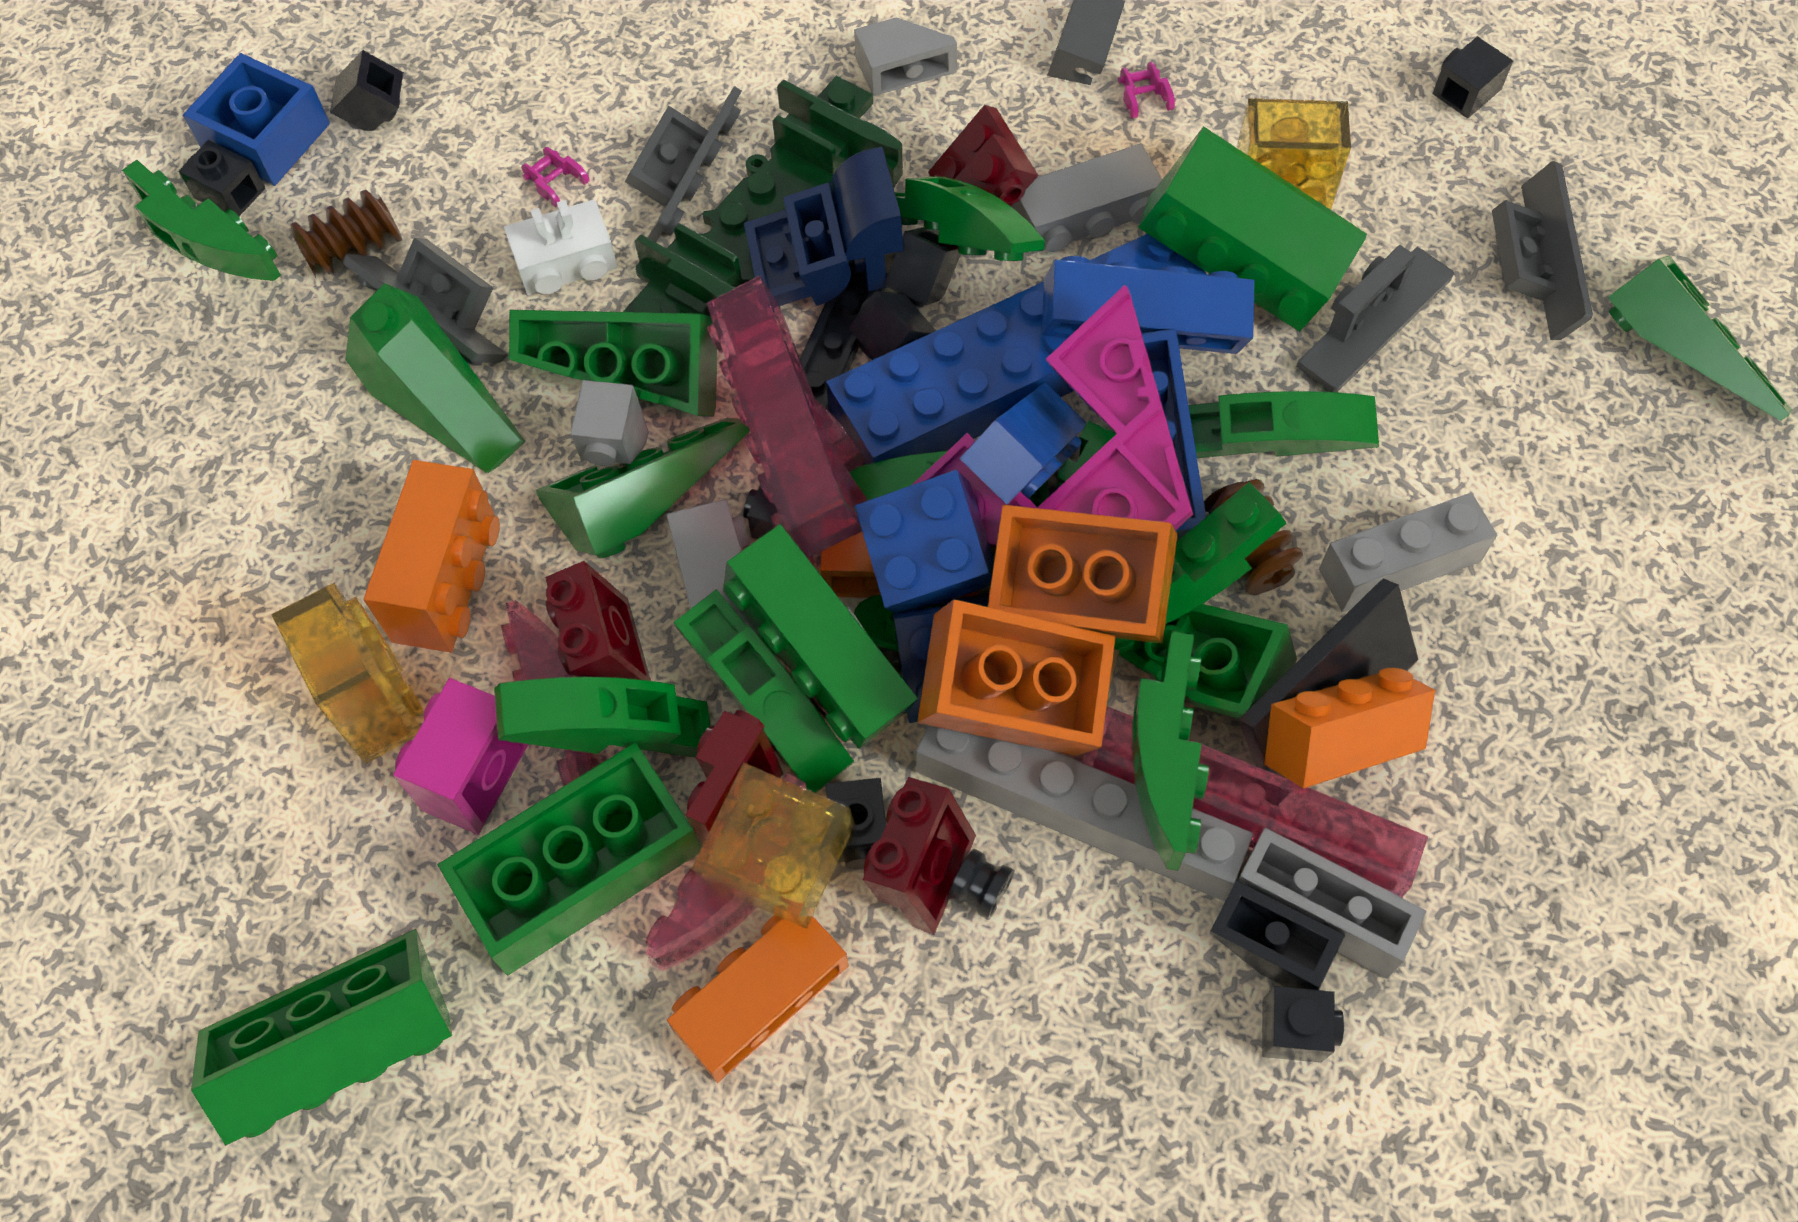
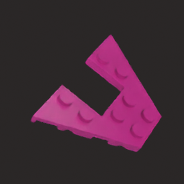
M1124 285L1046 358L1052 369L1116 435L1040 506L1036 507L1021 492L1006 504L959 459L975 442L968 433L912 484L914 485L957 469L971 484L989 545L997 547L1003 505L1169 522L1177 530L1193 515L1129 289Z

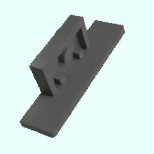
M736 86L732 88L708 130L668 105L624 181L665 206L647 237L654 242H657L662 232L670 236L673 234L674 228L685 213V211L677 206L682 197L691 201L704 179L702 175L697 173L701 163L710 167L723 144L716 139L720 129L728 134L738 118L741 109L734 104L742 90Z
M1551 161L1521 186L1525 207L1504 200L1492 210L1505 288L1543 300L1550 340H1562L1591 320L1593 312L1563 166L1561 163Z
M413 239L399 273L377 256L345 254L342 264L357 274L356 280L363 286L377 291L386 283L417 296L467 363L481 366L483 362L501 363L508 356L506 352L475 330L493 287L428 239Z
M1399 245L1385 259L1378 256L1368 266L1362 276V281L1355 288L1348 285L1336 297L1331 307L1335 314L1329 331L1298 360L1296 367L1328 391L1338 392L1452 280L1453 270L1418 246L1410 252L1402 245Z

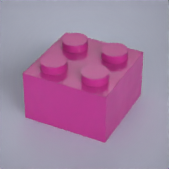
M449 677L441 693L434 694L429 700L424 711V722L413 741L406 742L401 748L396 759V770L393 776L421 811L479 835L529 744L498 740L495 696Z

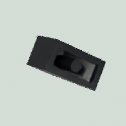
M1237 880L1210 930V934L1261 975L1284 987L1320 990L1345 937L1344 934Z

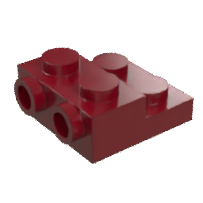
M985 104L928 171L930 177H946L977 186L995 195L1009 206L1018 202L1024 196L1026 189L1039 176L998 109Z
M585 561L545 577L547 583L546 609L551 621L559 629L558 656L563 668L570 676L651 681L629 600L625 595Z
M724 710L716 725L708 727L701 736L695 758L707 780L698 783L693 789L685 814L709 856L727 865L731 863L783 775L781 766L774 753L775 750L764 731L765 726L759 719L742 710H736L734 714Z
M908 777L904 787L896 792L890 802L886 817L887 825L881 838L872 845L866 856L862 880L879 902L898 907L913 927L935 935L949 902L948 895L952 884L971 850L976 834L949 788Z

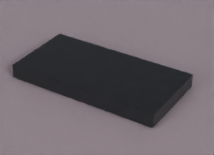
M1384 578L1379 581L1239 718L1240 726L1263 788L1273 797L1280 800L1295 783L1264 765L1271 704L1294 698L1301 692H1315L1336 686L1343 680H1356L1374 675L1384 668H1399L1408 671L1419 660L1399 584Z

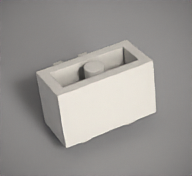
M595 199L568 207L566 200L557 202L559 209L557 211L542 215L540 208L530 210L532 218L504 226L527 296L534 293L551 294L558 291L562 285L583 278L586 280H597L606 275L608 271L618 268L611 240Z

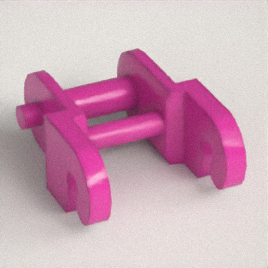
M1153 62L1147 63L1146 70L1129 73L1126 67L1121 69L1118 83H1123L1125 87L1123 100L1127 109H1130L1131 119L1138 117L1139 110L1135 95L1154 91L1156 95H1161L1163 101H1167L1166 108L1168 111L1174 109L1175 98L1167 77L1160 78L1159 68L1156 69ZM1149 79L1151 85L1135 88L1133 82Z
M545 147L543 149L544 157L533 166L524 163L521 166L524 173L522 176L526 181L531 179L536 185L537 192L547 201L550 199L551 204L556 208L557 202H560V199L555 191L547 185L561 173L565 175L571 173L575 178L580 177V181L584 185L590 179L583 167L570 156H566L563 159L556 150L553 151L551 148ZM551 164L556 167L546 177L539 174Z

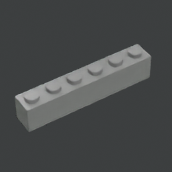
M929 725L916 751L917 773L1224 902L1236 881L1253 836L1252 832L1192 808L1191 818L1201 819L1196 853H1186L1178 871L1166 869L1151 839L1142 814L1135 784L1054 751Z

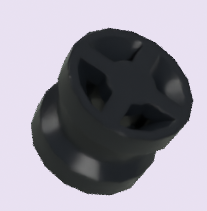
M973 849L962 864L952 884L948 899L958 904L963 902L970 903L976 907L978 915L989 920L997 909V904L1001 897L1007 891L1015 870L1007 865L997 867L987 862L984 853Z

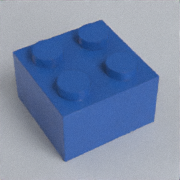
M242 53L227 66L183 114L200 147L209 139L252 161L261 180L273 186H276L330 124L312 85Z
M957 469L855 505L884 607L893 613L920 610L942 603L944 600L954 599L991 586L994 567L992 551L971 484Z

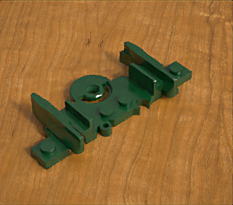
M837 75L817 97L786 80H782L777 85L779 109L789 114L786 118L777 115L772 120L775 144L770 148L771 159L768 161L765 156L755 154L746 160L748 177L743 178L715 210L702 213L704 223L712 227L709 232L698 234L678 223L674 228L676 239L668 248L661 246L644 235L638 236L634 241L639 258V263L636 265L635 270L637 276L648 284L623 312L703 314L718 318V323L724 328L759 343L773 330L771 312L761 310L758 305L740 292L743 288H757L744 223L785 210L783 200L785 196L828 182L830 184L834 172L845 160L868 149L883 148L894 188L903 175L902 143L884 129L860 119L873 105V94Z

